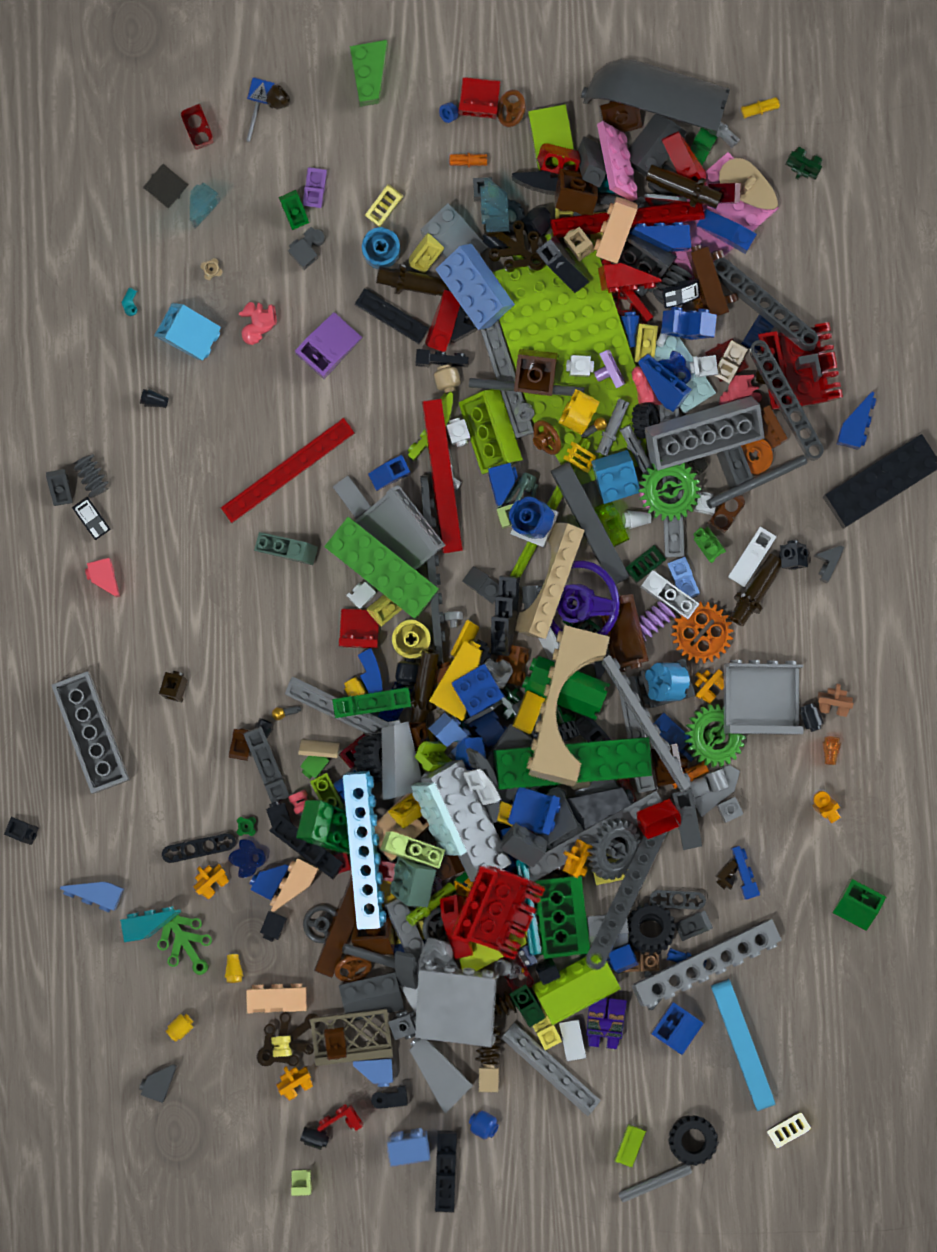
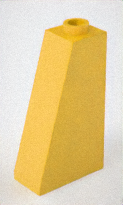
M472 640L469 643L464 641L429 700L462 721L466 718L467 710L452 686V682L479 667L483 651L479 649L480 645Z

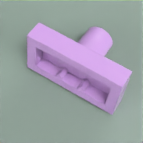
M610 350L600 353L605 367L594 372L598 382L611 376L616 388L625 385L626 383Z

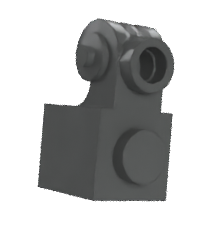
M313 227L304 232V238L301 240L296 239L289 245V254L303 270L318 259V255L312 249L313 244L321 246L325 240L323 232L315 230Z

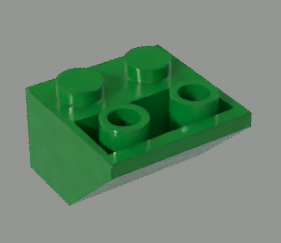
M849 879L832 913L867 931L878 915L886 896L854 879Z

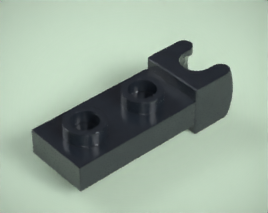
M417 349L415 364L418 367H429L430 364H452V366L468 367L469 357H465L464 353H454V356L446 355V352L435 351V354H431L430 350Z

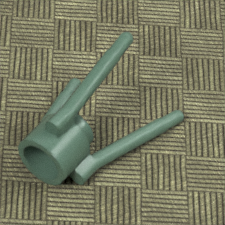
M523 473L505 501V504L510 502L519 488L520 491L515 502L520 501L524 491L530 492L532 490L531 497L535 498L538 484H536L537 478L531 474Z

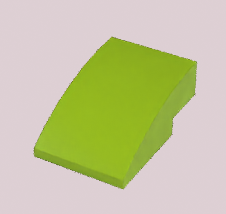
M566 104L528 111L536 161L540 148L545 143L574 150ZM549 157L545 164L557 167L558 159ZM537 161L538 171H544L540 169ZM568 161L563 165V167L574 165L575 163L573 161Z

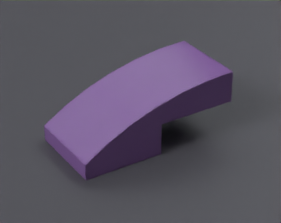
M308 167L303 206L322 208L327 175L326 169Z

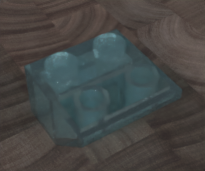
M484 178V186H480L482 224H486V232L509 231L507 192L489 178Z

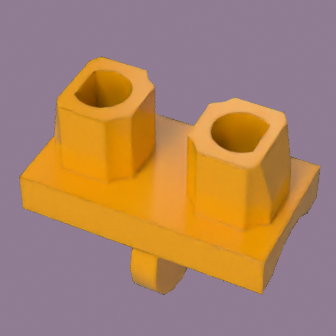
M720 669L709 680L706 679L711 674L708 670L703 674L699 672L695 674L698 680L694 685L699 687L702 683L705 684L695 697L701 698L709 704L715 699L716 695L709 688L713 684L720 690L724 688V676Z
M819 791L814 795V804L812 806L823 818L828 819L831 824L841 818L837 812L840 806L827 792Z
M577 839L571 851H564L563 853L568 856L563 871L577 878L579 876L584 877L588 871L587 867L584 866L587 856L593 855L587 849H592L593 846Z
M220 864L213 869L208 865L204 870L199 866L197 870L200 873L195 877L198 882L193 888L199 896L202 894L205 898L210 899L216 893L211 885L216 881L223 887L229 880Z
M285 1066L283 1068L285 1074L280 1076L281 1082L276 1084L280 1095H284L289 1101L297 1096L294 1088L298 1085H301L304 1091L313 1087L310 1079L311 1076L306 1066L299 1071L297 1067L289 1070Z

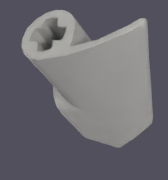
M728 765L691 781L690 789L701 817L735 791L740 773L739 770Z

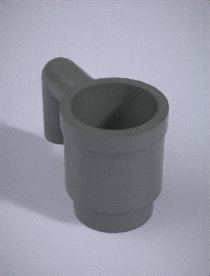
M522 586L524 610L532 605L543 586Z

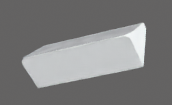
M550 627L546 639H538L549 660L555 662V660H552L554 649H558L559 643L556 642V637Z
M579 1020L559 1023L566 1060L586 1058Z

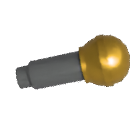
M602 417L597 418L593 425L586 428L581 437L585 438L596 431L605 430L607 421Z
M293 706L285 709L277 707L273 709L272 717L275 720H281L285 716L300 712L301 707Z

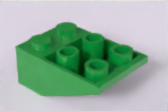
M306 800L296 838L350 855L346 811L321 800Z

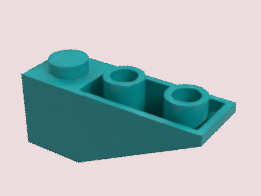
M172 906L162 908L161 913H156V910L144 911V916H138V913L128 914L127 919L120 920L124 943L150 938L181 912V909L174 910Z

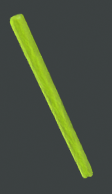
M582 438L578 445L588 450L591 442ZM577 449L576 453L584 457L585 454ZM573 457V460H575L578 463H581V460H579L576 457ZM569 463L573 471L576 473L578 467ZM558 485L547 504L555 511L563 497ZM527 542L510 576H522L537 547L536 544Z

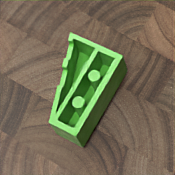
M387 40L350 46L360 107L379 104L388 47Z

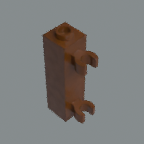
M702 244L691 247L692 251L686 253L694 278L698 279L699 292L704 309L710 310L709 313L716 314L717 316L728 313L727 304L738 301L736 293L724 296L713 260L725 257L723 250L719 249L710 253L709 247H702Z

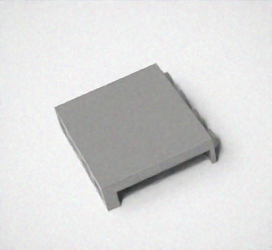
M399 485L387 491L384 497L355 520L358 525L415 570L446 546Z
M730 660L729 664H724V734H803V726H799V668H803V665H796V661H785V664H778V661L774 660L767 661V664H760V660H748V664H743L742 660Z
M432 963L423 965L419 969L415 1038L491 1047L495 1043L496 1036L493 1034L496 980L499 978V974H493L494 972L490 970L476 972L473 968H463V970L456 969L454 966H444L443 968L437 967L436 964Z

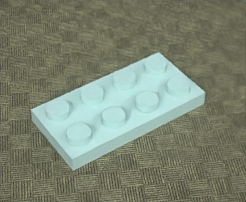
M668 335L663 347L656 345L654 359L692 389L679 407L683 414L716 394L706 377L695 378V373H691L690 362H693V357L679 337Z
M415 783L412 785L413 797L421 807V814L429 824V831L435 837L437 847L445 850L444 855L461 856L467 851L436 784Z

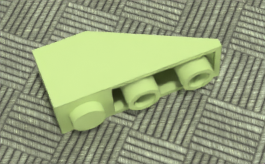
M393 831L385 833L380 848L381 851L438 869L445 852L444 849Z

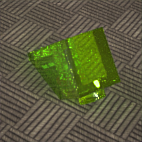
M613 502L603 503L594 508L614 547L629 540L620 514Z

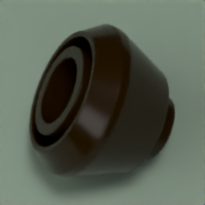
M272 85L266 94L268 106L277 110L288 107L290 98L286 91L280 85Z

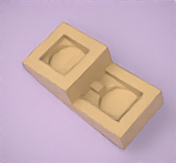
M731 340L717 366L718 375L714 376L730 384L748 348Z

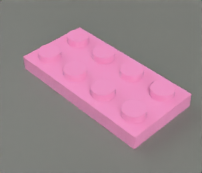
M602 121L597 124L609 189L633 202L638 197L636 192L637 186L633 177L634 170L630 162L631 155L627 147V136L624 132Z

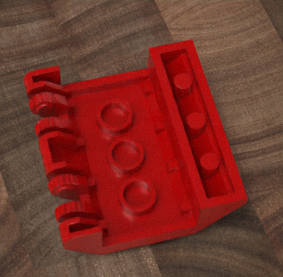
M829 322L815 324L814 327H810L817 333L818 341L815 349L809 352L802 350L782 332L774 331L758 334L759 340L764 341L768 345L801 407L843 398L842 389L833 390L841 387V383L834 382L828 384L827 381L828 378L839 375L838 371L828 372L838 368L835 352L825 353L834 350V345L821 347L820 341L832 338L831 333L822 334L831 331ZM809 337L804 339L807 344L814 342ZM760 346V348H761V354H763V353H764V350H763V348ZM818 354L822 374L819 381L814 382L811 367L796 370L795 361L798 357ZM766 362L763 364L764 370H773L771 363ZM774 379L772 381L775 388L782 387L780 380ZM768 389L772 410H778L779 407ZM783 396L781 398L783 404H791L790 397Z
M480 865L450 938L467 944L471 941L497 950L502 956L515 959L518 953L515 949H520L521 944L510 939V933L519 938L525 937L526 934L522 931L527 932L533 915L529 913L535 914L536 909L524 903V901L528 898L533 902L539 903L541 898L536 895L542 896L545 888L517 874L494 866Z

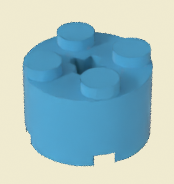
M382 227L370 230L362 242L363 257L375 269H379V266L391 267L400 256V242L397 235L393 231ZM378 245L385 247L384 251L378 250Z
M656 663L645 673V678L649 685L648 695L650 699L656 701H681L685 698L686 694L684 693L686 688H689L690 680L688 671L680 663Z

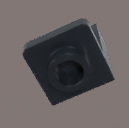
M11 817L4 835L32 845L37 837L39 827Z

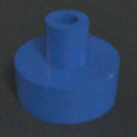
M448 102L440 107L439 114L444 122L450 123L458 118L459 108L453 103Z

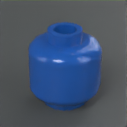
M483 1110L477 1114L474 1113L469 1120V1124H471L470 1131L484 1140L489 1137L492 1138L499 1127L496 1117Z

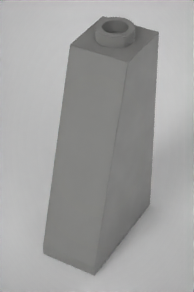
M400 720L389 722V726L382 728L383 799L413 793L411 786L415 783H422L418 761L415 758L416 752L409 722L400 723Z
M415 1038L410 1043L412 1046L410 1052L442 1110L447 1113L473 1084L428 1039Z

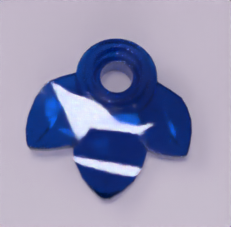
M672 351L670 359L658 361L683 383L687 384L690 381L691 371L686 367V360L679 352ZM679 372L685 373V377L681 378Z
M243 839L239 841L240 849L233 851L228 859L233 865L239 867L238 877L247 878L254 875L258 867L264 865L266 855L263 850L256 848L251 840ZM255 854L258 856V861L256 862L253 860Z

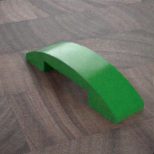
M409 687L332 699L335 718L412 707Z

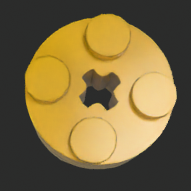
M575 389L558 423L582 435L600 402Z

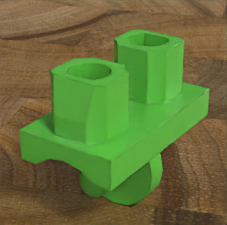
M701 527L693 534L695 537L694 541L709 562L713 563L716 557L726 552L709 527L705 529Z

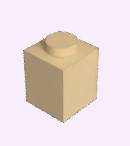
M483 1064V1067H479V1092H498L499 1068H495V1065Z

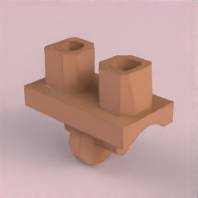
M836 684L835 689L828 688L827 693L818 692L817 696L821 713H829L830 706L834 705L838 706L837 715L847 717L850 708H853V698L846 697L847 691L840 690L841 684Z

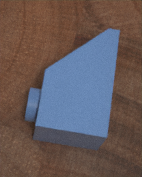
M392 1058L353 1061V1066L373 1084H378V1087H387L389 1083H393Z

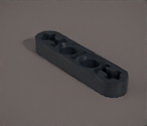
M225 833L170 845L163 849L162 858L167 863H175L229 851L235 847L236 839L232 834ZM226 836H228V839H232L230 847L227 848L226 845H220L221 849L217 850L215 838H219L218 842L224 841ZM208 840L214 844V848L210 852L203 849V843ZM186 845H192L195 848L193 855L187 856L184 853ZM181 846L183 858L179 859V855H174L173 860H170L169 857L165 856L168 853V849L175 852L179 851L177 847Z

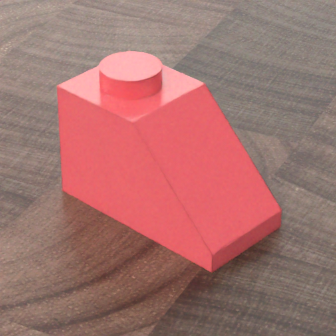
M106 558L87 563L88 568L85 569L87 580L91 579L93 584L115 597H120L111 559Z

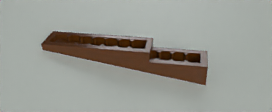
M364 865L363 870L370 874V866ZM352 874L343 898L340 899L314 969L315 972L333 978L335 967L342 955V948L347 943L356 921ZM365 884V889L367 892L370 887V884Z

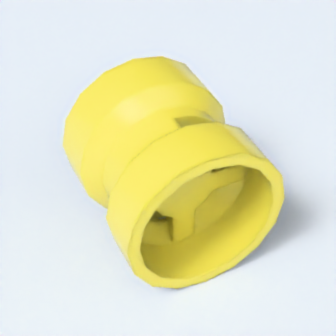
M290 1035L271 1037L272 1044L274 1045L273 1057L292 1055V1049L289 1046L291 1042Z

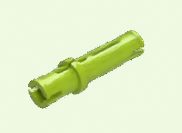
M447 883L430 897L428 907H417L410 914L406 915L407 922L414 926L422 918L428 917L431 911L440 905L441 898L449 897L456 893L455 887L451 883Z

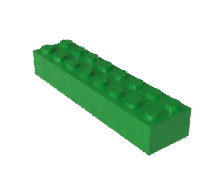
M649 737L564 744L573 757L581 763L576 783L652 776ZM531 747L493 750L494 773L499 790L561 783L529 775L530 769L527 768L529 757H533L534 753Z

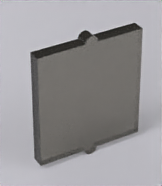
M162 164L155 174H151V178L143 188L169 209L177 199L181 198L180 195L189 185Z

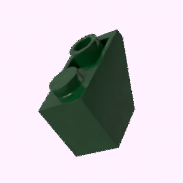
M526 984L509 994L529 1028L546 1018Z

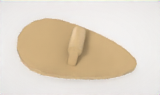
M734 158L728 160L722 166L719 172L720 184L741 183L740 201L765 210L777 208L778 201L773 188L749 161Z

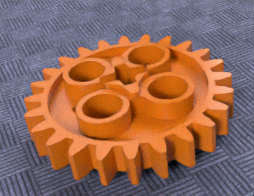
M700 601L689 619L680 614V619L674 618V621L678 624L671 626V628L676 630L671 636L677 639L672 643L679 644L676 651L682 649L681 656L683 657L687 654V661H690L693 657L696 664L699 659H702V663L705 664L708 658L712 663L713 656L720 659L719 652L725 654L724 647L731 646L727 643V640H733V637L728 636V633L733 632V629H728L732 622L725 621L728 615H721L723 609L716 611V604L710 608V604L707 602L705 607H703ZM703 614L706 617V623L699 624L696 621L697 615ZM710 620H714V623L705 632L707 636H701L700 639L693 646H691L690 643L699 634L698 629L702 630L710 622ZM712 627L720 629L721 634L719 637L711 635ZM687 628L691 629L694 633L691 639L685 638L683 634ZM700 641H705L708 644L707 651L699 650L698 643Z

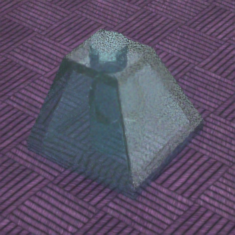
M203 182L200 186L197 184L190 192L189 219L195 229L221 202L219 194Z

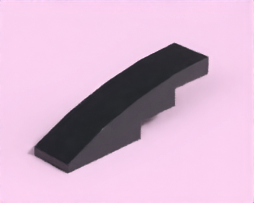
M499 576V595L495 596V615L491 617V654L510 656L517 619L520 577Z
M282 816L278 818L269 830L333 880L345 865L323 847L296 838L298 828Z
M437 1131L435 1212L454 1213L457 1131Z

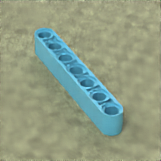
M727 979L711 985L757 1112L776 1105L730 980Z

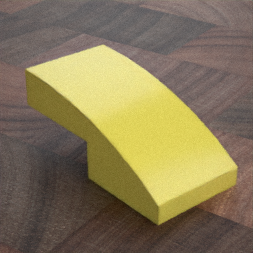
M540 1006L546 1018L533 1025V1028L543 1048L547 1050L561 1043L562 1040L555 1026L551 1024L545 1010Z

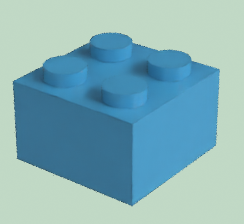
M628 450L591 461L599 494L604 504L640 493L638 492L640 488L634 464Z

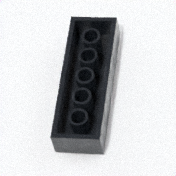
M921 434L824 495L823 499L841 527L845 529L937 471V456Z

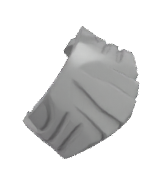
M491 658L487 659L484 664L499 689H504L512 674L511 664L503 659L499 662H495Z
M428 938L420 960L423 964L436 963L444 967L451 961L453 955L452 946L444 941Z

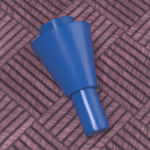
M625 312V316H621L628 335L629 347H636L635 334L637 333L640 315H636V312Z

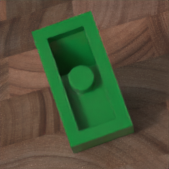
M704 128L699 130L690 147L702 166L718 138L716 135L709 134V131Z
M296 190L279 197L292 230L310 223Z

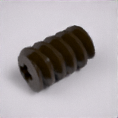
M503 991V998L499 993L496 994L494 1020L495 1014L502 1018L503 1011L508 1016L510 1015V1009L517 1013L514 1001L506 991Z
M494 1025L493 1034L496 1036L501 1034V1031L496 1030L501 1025ZM495 1037V1043L491 1047L481 1046V1049H477L476 1052L481 1054V1056L476 1057L475 1060L481 1062V1064L499 1065V1062L494 1061V1059L500 1058V1055L495 1053V1051L500 1050V1047L495 1044L501 1042V1039Z

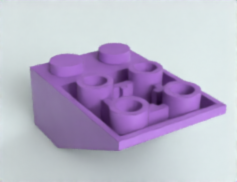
M334 312L295 350V354L322 379H325L362 337Z

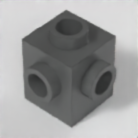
M407 1010L396 1013V1017L388 1022L395 1040L402 1037L409 1039L415 1036L416 1015L414 1010L407 1012Z

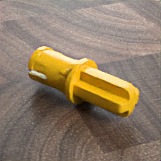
M777 98L762 102L758 100L757 103L742 106L741 111L745 119L778 109L780 104Z

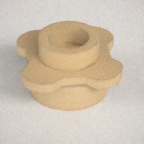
M215 258L201 264L206 280L222 275V270L218 266L219 261Z

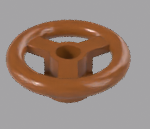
M509 90L499 100L497 116L503 126L514 127L521 121L525 113V99L518 90ZM515 95L519 101L511 103L507 98ZM504 105H505L506 111H507L506 120H505L504 117H503V106H504Z
M544 420L537 421L533 427V443L535 447L550 455L558 454L561 449V441L557 431L550 423ZM543 426L544 432L539 434V427Z
M346 955L338 962L334 973L340 981H357L369 974L372 962L352 955ZM366 966V968L364 969V971H362V972H361L360 974H358V975H355V973H356L359 969H361V968H363V967ZM341 968L348 970V976H343L340 973Z

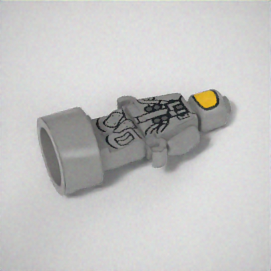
M498 960L494 966L496 974L502 976L509 974V979L516 978L518 974L525 972V969L520 967L514 960H509L511 963L506 960Z

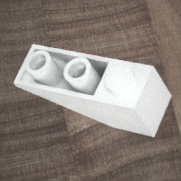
M759 527L728 577L745 587L776 536Z
M653 570L640 587L686 619L690 618L699 605L698 602Z

